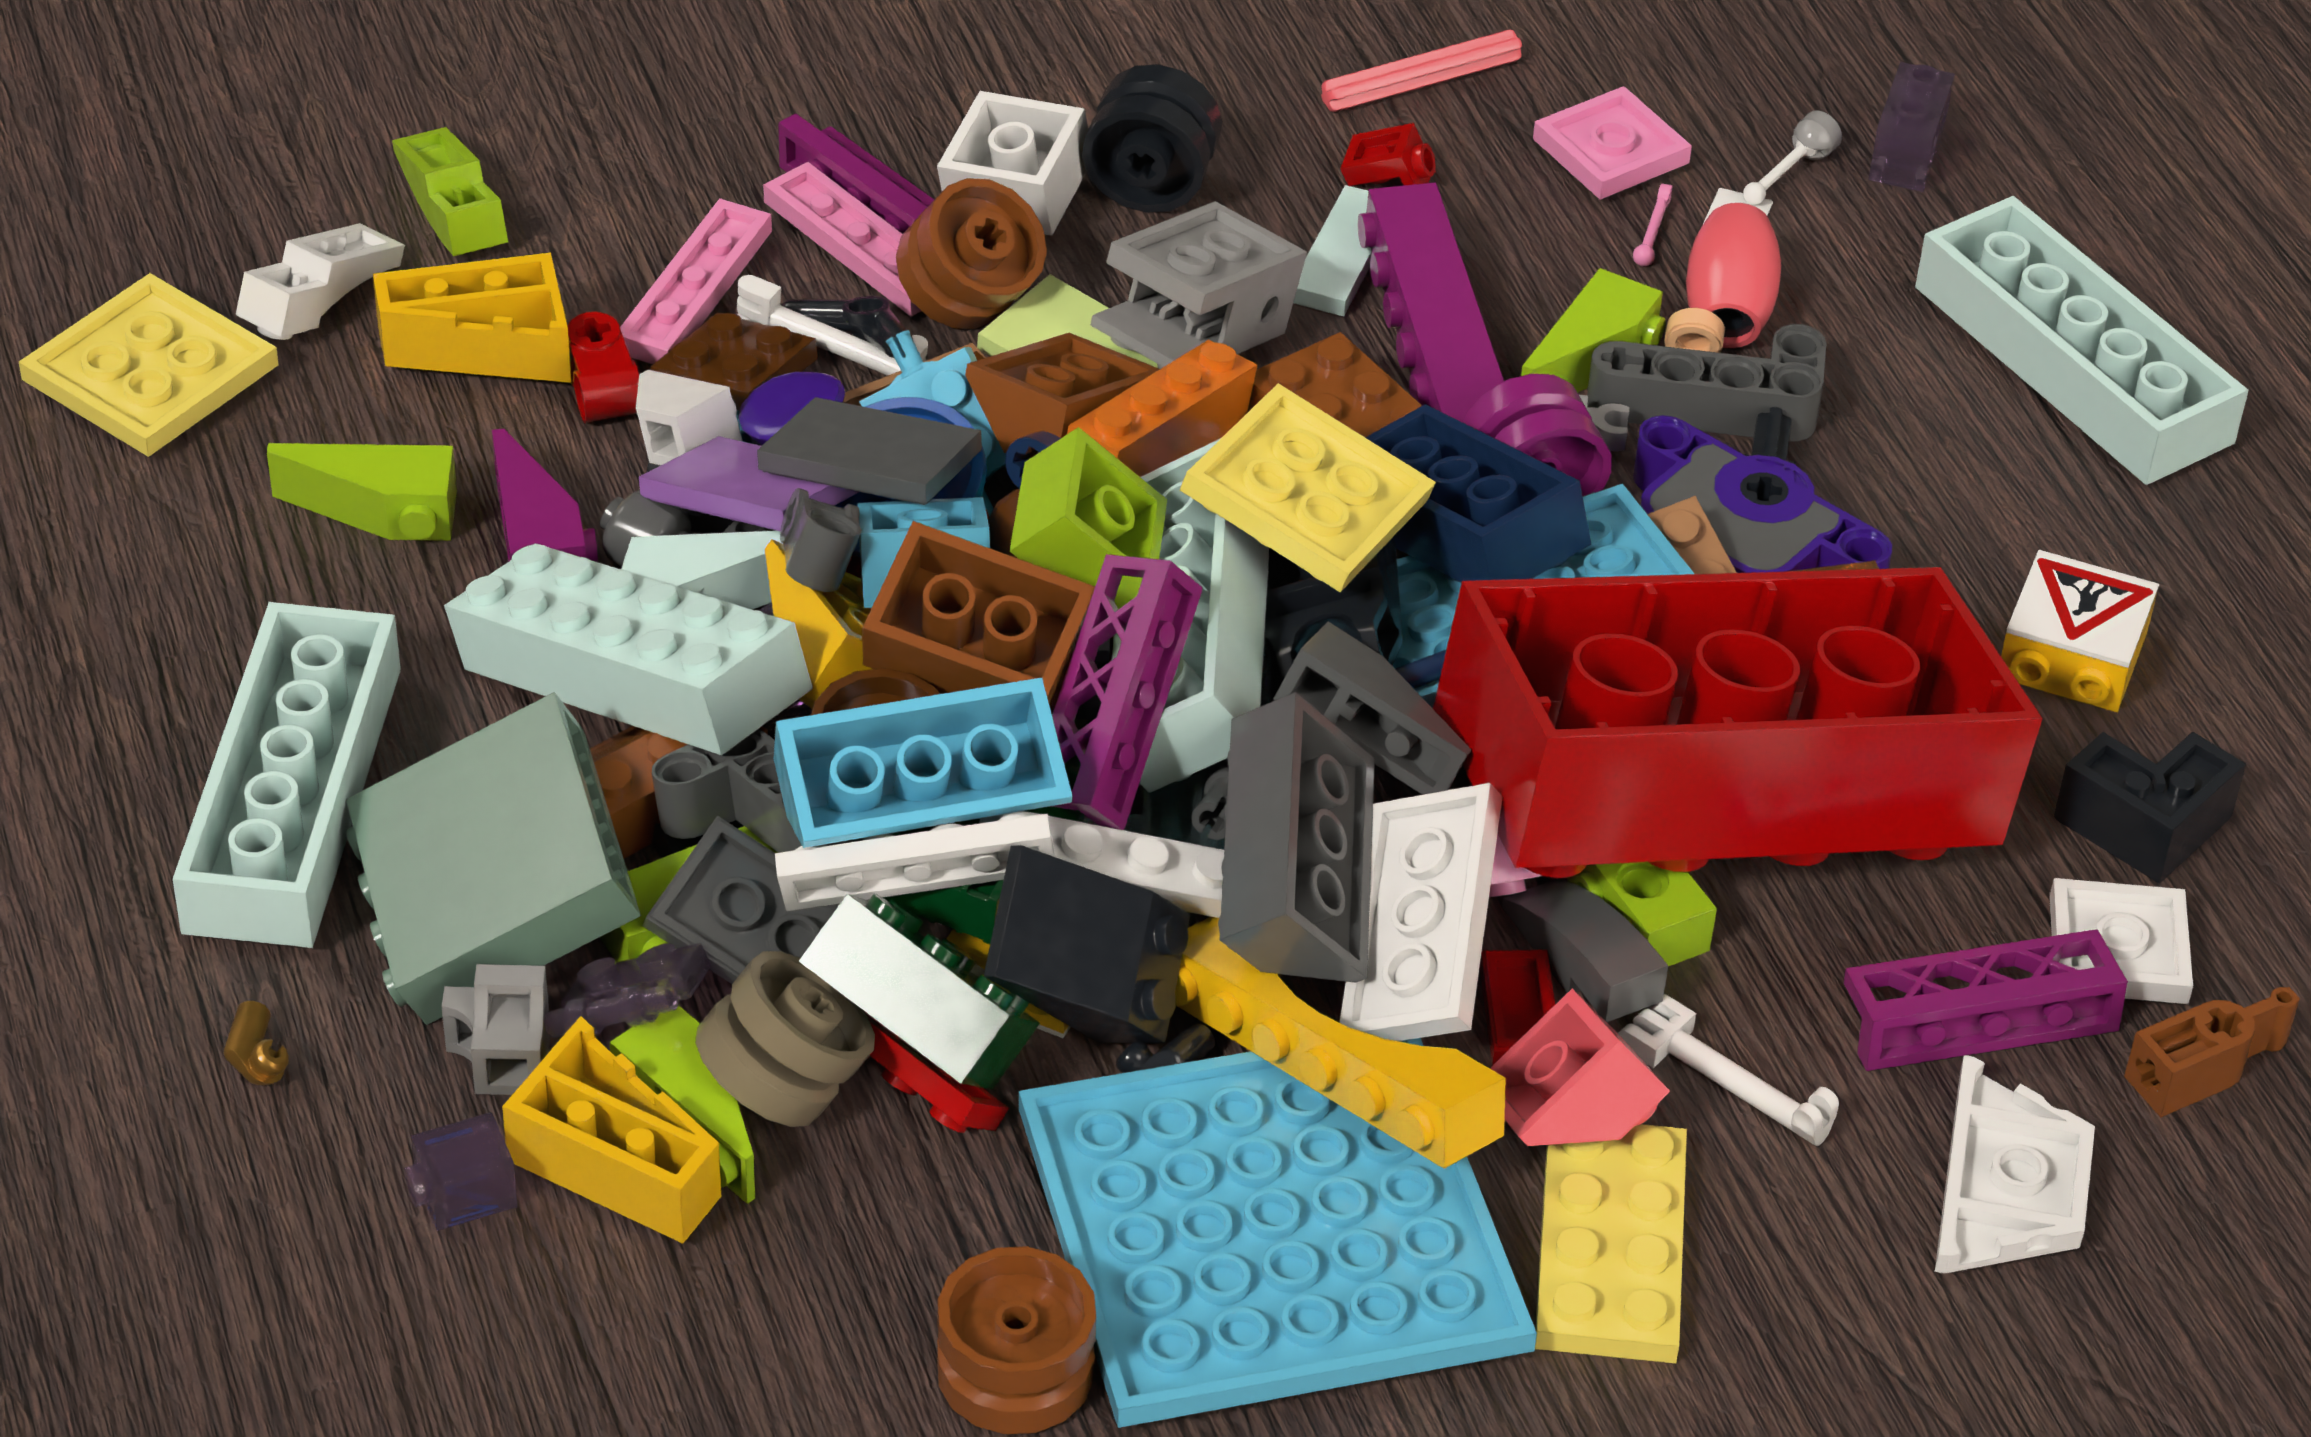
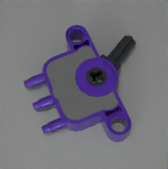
M1771 407L1769 413L1758 414L1751 455L1742 454L1673 416L1661 415L1651 417L1640 426L1633 474L1635 484L1644 491L1641 496L1640 506L1649 514L1696 496L1737 573L1889 569L1892 555V543L1889 538L1881 531L1815 495L1814 486L1808 475L1796 466V462L1787 461L1792 420L1790 417L1781 415V408Z

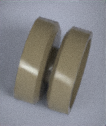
M763 951L750 961L733 982L731 995H727L717 1002L699 1024L695 1043L703 1063L719 1085L742 1105L773 1122L789 1127L809 1126L836 1097L839 1091V1083H844L853 1076L874 1051L875 1034L865 1012L799 962L801 958L782 951Z

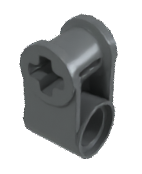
M795 489L787 505L780 531V541L784 546L785 570L787 574L800 584L814 590L823 592L839 590L862 531L859 526V507L848 504L844 508H840L809 498L807 490Z

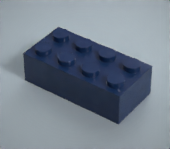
M1426 404L1365 437L1436 482L1428 501L1393 536L1397 549L1460 583L1462 581L1533 579L1548 569L1564 564L1569 557L1592 545L1579 480Z

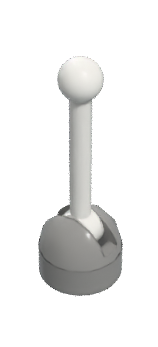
M1823 111L1809 112L1798 122L1792 136L1794 150L1759 182L1747 184L1743 191L1744 199L1753 205L1761 203L1765 199L1766 190L1800 158L1820 160L1832 153L1842 141V132L1835 119Z

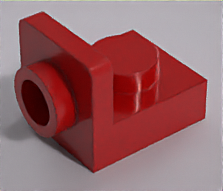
M1409 123L1354 134L1340 170L1348 186L1370 182L1381 184L1396 177H1400L1403 185L1429 183L1430 178L1435 173L1436 164L1432 148L1429 144L1423 143L1415 124Z

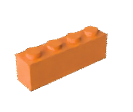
M1208 339L1068 426L1067 434L1079 427L1139 477L1144 476L1222 438L1248 412L1257 364L1236 354L1235 350L1230 346Z

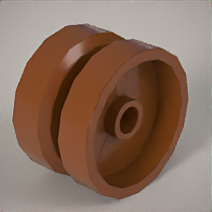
M966 178L948 185L901 235L896 253V263L899 280L911 302L930 319L951 328L977 329L994 321L1014 300H1017L1042 273L1047 247L1043 227L1035 212L1013 189L990 179Z
M1028 1246L1001 1247L968 1258L947 1277L937 1300V1367L939 1388L952 1410L974 1426L1001 1434L1037 1433L1063 1423L1085 1403L1094 1381L1096 1307L1094 1292L1079 1269L1054 1253Z

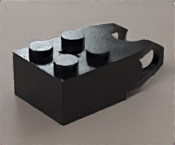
M1393 538L1341 592L1325 582L1314 578L1309 572L1269 548L1264 637L1274 660L1278 663L1282 682L1300 649L1327 622L1332 623L1376 651L1393 666L1403 644L1396 544Z

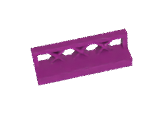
M796 113L778 122L779 167L789 172L806 162L811 163L902 234L934 201L929 195L833 127L829 126L820 131Z
M1106 554L1052 715L1064 764L1077 755L1081 766L1073 790H1071L1072 802L1049 807L1079 810L1099 826L1119 830L1125 829L1203 590L1197 582L1170 560ZM1122 576L1143 578L1137 596L1118 609L1114 600ZM1117 633L1122 641L1117 657L1098 670L1094 660L1099 646ZM1097 694L1101 701L1097 718L1078 731L1074 720L1079 706Z
M2098 929L1846 968L1844 985L1862 1018L1857 1054L1866 1071L2119 1031L2128 983ZM2088 955L2094 968L2077 970L2059 963V961L2063 958ZM2015 966L2033 973L2030 978L2014 980L1996 973L1999 968ZM1953 976L1970 983V985L1966 988L1951 990L1933 983L1935 978ZM1890 986L1907 994L1902 998L1876 1001L1870 988Z

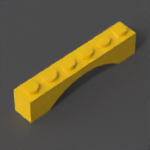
M1209 917L1188 927V943L1182 954L1175 990L1177 1007L1443 1169L1504 1136L1506 1078L1457 1049L1420 1046L1383 1039L1347 1027L1319 1013L1298 998L1280 979L1278 974L1260 972L1236 952L1229 949L1219 940V918Z

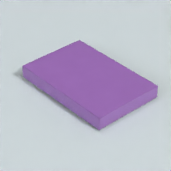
M721 436L639 476L640 495L652 501L781 531L787 505L797 488L807 490L811 499L834 506L859 493V491L758 470L757 450L761 445Z

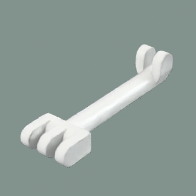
M745 275L738 280L737 315L742 319L768 326L786 327L791 332L816 338V346L887 376L901 371L895 358L887 356L870 342L781 306L780 286L753 275ZM912 335L916 348L924 362L926 361L928 341L920 335Z
M1664 994L1662 1002L1649 1006V1009H1643L1633 1019V1024H1627L1618 1032L1644 1063L1654 1068L1670 1053L1815 1146H1819L1824 1142L1837 1116L1839 1101L1830 1089L1819 1087L1809 1097L1808 1102L1800 1104L1690 1035L1694 1030L1696 1013Z

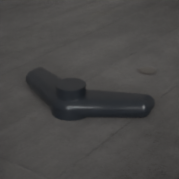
M863 296L851 300L791 299L781 305L838 330L850 331L851 335L870 342L891 358H894L886 340L896 337V334L907 330L890 310L889 301L879 296Z

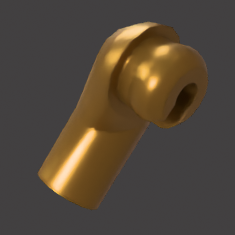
M244 1001L238 1006L224 1048V1056L250 1083L255 1085H271L281 1080L284 1070L289 1063V1055L283 1045L276 1052L271 1048L272 1039L263 1040L271 1017L270 1010L257 1001Z

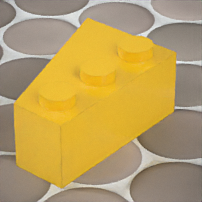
M551 252L373 274L378 330L385 366L571 383L568 326Z
M582 1016L576 1020L502 1106L507 1161L684 1244L721 1198L719 1142L666 1093L662 1091L657 1095L636 1076L635 1065L622 1053L615 1056L595 1038L594 1027Z

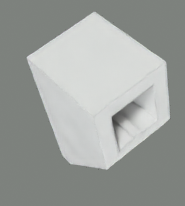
M646 370L639 374L636 411L649 463L663 465L718 436L742 441L736 417L737 409L729 387L653 370Z

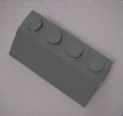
M1295 692L1231 719L1230 750L1227 756L1229 766L1227 804L1224 811L1226 820L1224 859L1221 866L1223 875L1221 915L1218 921L1219 940L1260 972L1357 983L1367 979L1374 757Z

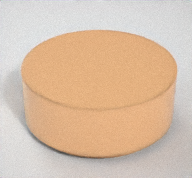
M1700 308L1679 310L1672 314L1667 321L1664 339L1665 347L1721 353L1725 326L1717 315L1708 310Z

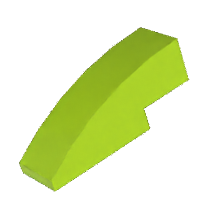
M447 127L392 140L396 157L429 224L452 256L508 243L501 199L483 182L480 160Z

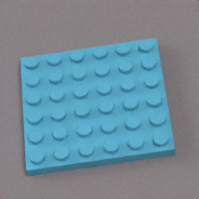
M1421 1038L1399 1041L1423 1046ZM1253 1052L1019 1091V1112L1065 1260L1081 1271L1094 1292L1096 1307L1094 1353L1118 1428L1535 1351L1537 1332L1468 1157L1443 1169Z

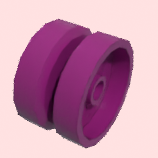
M1527 374L1506 380L1484 393L1466 412L1462 423L1579 480L1583 497L1602 491L1610 477L1611 452L1573 385L1555 375Z

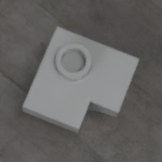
M476 964L474 987L444 986L442 1016L446 1052L460 1054L472 1062L475 1094L513 1095L549 1053L551 1029L545 966Z

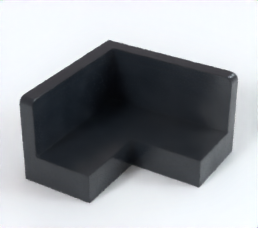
M2102 732L2066 764L2054 817L2058 822L2160 884L2231 818L2246 763L2192 732L2155 764Z

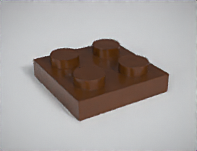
M717 313L650 366V369L727 386L730 388L736 409L740 411L742 403L754 389L774 377L792 372H802L818 359L816 338L791 332L786 327L768 326L745 320L733 313Z

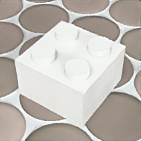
M979 91L937 165L941 190L943 191L948 185L966 178L993 180L1013 189L1035 212L1043 227L1044 234L1052 236L1087 172L1082 158L1084 140L1088 131L1085 108Z

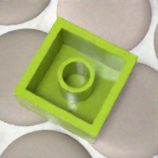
M1078 427L1024 462L1010 552L1020 560L1096 586L1106 554L1149 559L1160 558L1168 499ZM1122 576L1114 600L1118 609L1137 596L1143 578Z

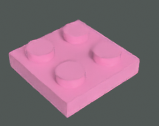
M1625 86L1537 120L1534 124L1533 140L1600 200L1690 163L1692 145Z

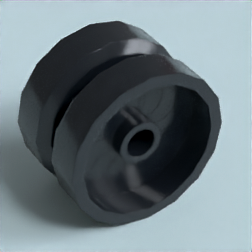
M1160 64L1134 66L1117 74L1105 89L1097 108V114L1093 118L1085 136L1082 158L1089 178L1104 195L1121 206L1145 213L1169 212L1187 204L1201 188L1209 161L1213 157L1219 142L1223 121L1217 101L1207 88L1195 78L1182 70Z

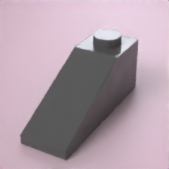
M1327 622L1300 649L1273 698L1278 700L1296 692L1373 756L1375 765L1422 795L1449 790L1471 752L1468 745L1382 655L1330 622Z

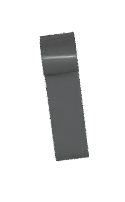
M1803 324L1783 326L1774 334L1770 359L1623 341L1606 342L1595 348L1592 354L1587 390V407L1598 408L1605 404H1622L1630 407L1628 423L1643 424L1645 420L1651 417L1661 415L1673 416L1704 432L1754 437L1758 414L1769 413L1771 407H1778L1782 409L1781 415L1790 417L1792 420L1790 441H1801L1814 434L1824 384L1825 337L1820 331L1811 326Z
M757 729L723 755L688 744L658 759L652 766V779L660 826L664 833L675 838H695L704 835L715 818L719 816L728 823L737 820L778 853L794 851L802 846L786 816L773 759L775 740L764 731ZM859 838V839L848 840V841H842V842H836V843H830V844H824V845L829 846V845H836V844H843V843H850V842L862 841V840L865 839V838Z

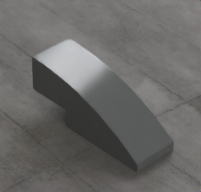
M1557 878L1503 898L1502 908L1534 950H1548L1550 972L1565 992L1568 993L1572 988L1576 992L1581 991L1596 1012L1606 1022L1663 1001L1668 964L1648 940L1622 914L1599 896L1578 884Z

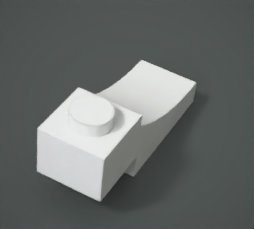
M361 223L286 241L282 263L244 272L236 316L258 326L257 330L262 335L279 340L290 339L293 334L319 328L321 316L345 294L372 278L374 273H382L399 267L405 245Z

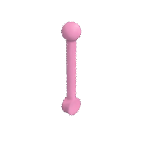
M1661 183L1657 202L1643 242L1633 251V260L1641 267L1651 265L1655 259L1653 245L1666 207L1668 208L1673 185Z

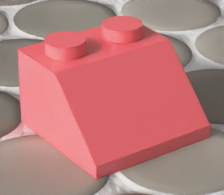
M1573 988L1490 1068L1506 1078L1505 1121L1527 1146L1621 1140L1633 1127L1647 1121L1655 1112L1658 1103L1670 1092L1624 1039Z

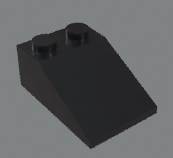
M1022 845L1010 846L984 977L1098 1043H1133L1134 1041L1165 1043L1170 1017L1176 1005L1175 990L1182 954L1188 943L1190 914L1153 891Z

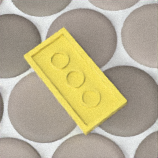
M1641 1124L1633 1127L1621 1140L1546 1145L1535 1349L1676 1364L1680 1340L1687 1129Z

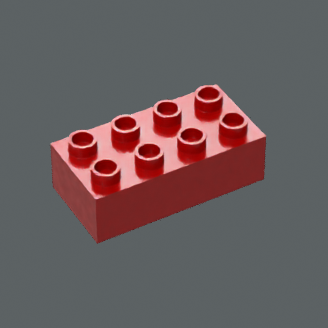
M1941 567L1462 581L1433 710L1471 749L1469 756L1463 764V768L1472 785L1491 783L1502 795L1498 836L1514 867L1526 868L1533 873L1552 878L1571 877L1581 873L1587 865L1649 862L1665 870L1689 872L1702 868L1709 859L1769 856L1785 864L1811 866L1823 862L1829 856V853L1890 851L1908 859L1931 860L1942 856L1948 848L2003 845L2043 719Z

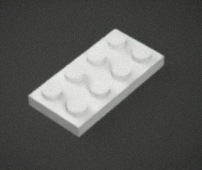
M1491 783L1373 804L1367 979L1357 983H1345L1340 1016L1341 1024L1394 1041L1471 1030L1502 804V795Z

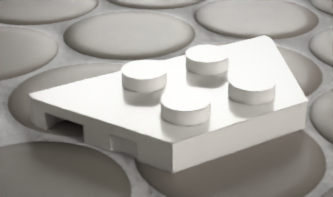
M1967 1055L1963 1057L1959 1076L1935 1272L1946 1274L2080 1248L2085 1230L2095 1126L2068 1110H2061L2051 1106L2042 1095L2021 1083L2014 1092L1982 1074L1984 1062Z

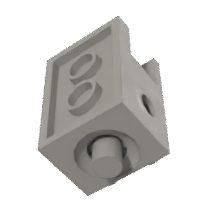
M1214 201L1111 242L1106 263L1134 278L1128 301L1094 314L1090 325L1110 336L1112 342L1117 346L1134 350L1154 361L1159 369L1208 339L1228 345L1235 350L1236 354H1239L1285 334L1307 251Z

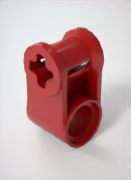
M585 312L577 315L568 324L569 347L573 356L570 361L571 381L583 422L586 424L637 414L636 402L639 371L635 361L631 360L618 322L612 316L602 312Z

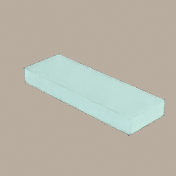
M1348 185L1344 186L1305 259L1294 304L1345 316L1370 268L1371 248H1362L1358 236V215L1366 213L1367 190Z

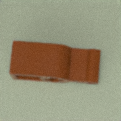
M2279 987L2271 992L2269 998L2245 1008L2231 1001L2213 1000L2139 1030L2135 1033L2124 1077L2160 1118L2226 1090L2239 1082L2247 1058L2265 1050L2271 1052L2279 1051L2285 1046L2300 998L2290 987Z

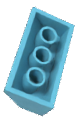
M1042 678L776 721L773 759L787 819L803 848L1072 802L1073 796Z

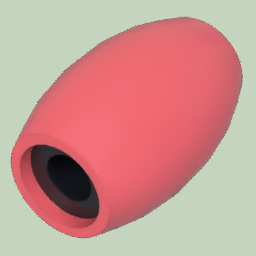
M1729 203L1716 208L1711 212L1699 230L1689 255L1686 277L1689 308L1708 310L1722 320L1725 326L1723 348H1739L1756 340L1768 322L1778 297L1781 276L1779 244L1771 222L1762 210L1745 203Z

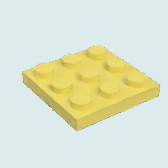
M151 273L19 361L23 381L148 457L279 365L277 347Z
M1278 383L1186 472L1180 491L1202 504L1207 510L1218 514L1251 535L1262 545L1273 549L1306 570L1314 578L1325 582L1341 592L1428 501L1436 482Z

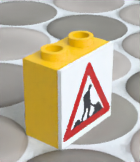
M2038 550L2007 627L2001 657L2021 685L2118 713L2148 632L2159 584Z

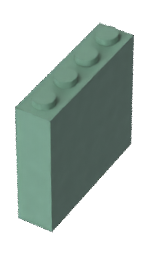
M555 692L346 799L353 825L346 829L347 839L355 855L362 862L365 871L358 876V882L367 902L375 910L377 920L370 923V929L377 946L384 956L387 957L389 968L382 972L384 983L396 1004L400 1007L408 1004L426 1025L443 1017L442 1000L444 986L474 987L476 964L544 966L641 916L584 729Z

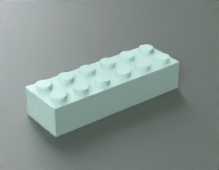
M2015 196L2006 198L1925 233L1915 288L2145 485L2235 444L2249 390Z
M1220 439L1141 476L1145 482L1168 499L1159 559L1172 561L1203 588L1140 780V784L1148 793L1173 782L1185 780L1193 773L1226 759L1230 750L1231 719L1260 707L1269 547L1262 545L1251 535L1218 514L1207 510L1202 504L1180 491L1186 472ZM1117 633L1113 639L1112 660L1117 657L1122 642Z
M535 543L534 545L519 549L513 554L512 560L490 575L475 579L467 585L466 591L444 605L465 670L543 696L555 692L563 703L653 733H658L659 735L719 755L725 754L813 689L795 622L683 589L673 584L637 575L627 570L601 564L584 557H578Z
M276 602L268 603L172 879L181 934L313 948L347 841L346 829L352 825L346 799L363 790L401 670L395 615Z

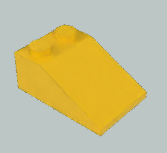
M771 539L765 548L773 616L795 622L813 687L812 690L799 699L813 709L816 699L831 683L855 671L872 669L863 665L862 628L871 608H864L861 578L845 572L839 590L835 592L814 590L795 581L785 570L786 560L783 544Z

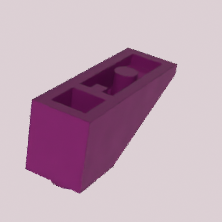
M504 428L493 429L495 475L508 562L512 560V556L516 551L535 543L598 562L594 528H582L579 504Z

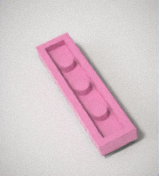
M809 162L763 184L765 204L910 317L921 312L911 302L899 280L896 253L902 235L901 232Z
M719 198L621 325L620 330L631 358L654 364L704 323L771 234L772 219L770 213Z

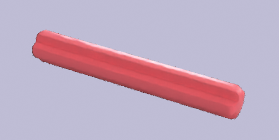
M1504 30L1325 80L1322 83L1321 98L1329 111L1338 112L1516 62L1521 58L1522 42L1520 38H1517L1513 30Z

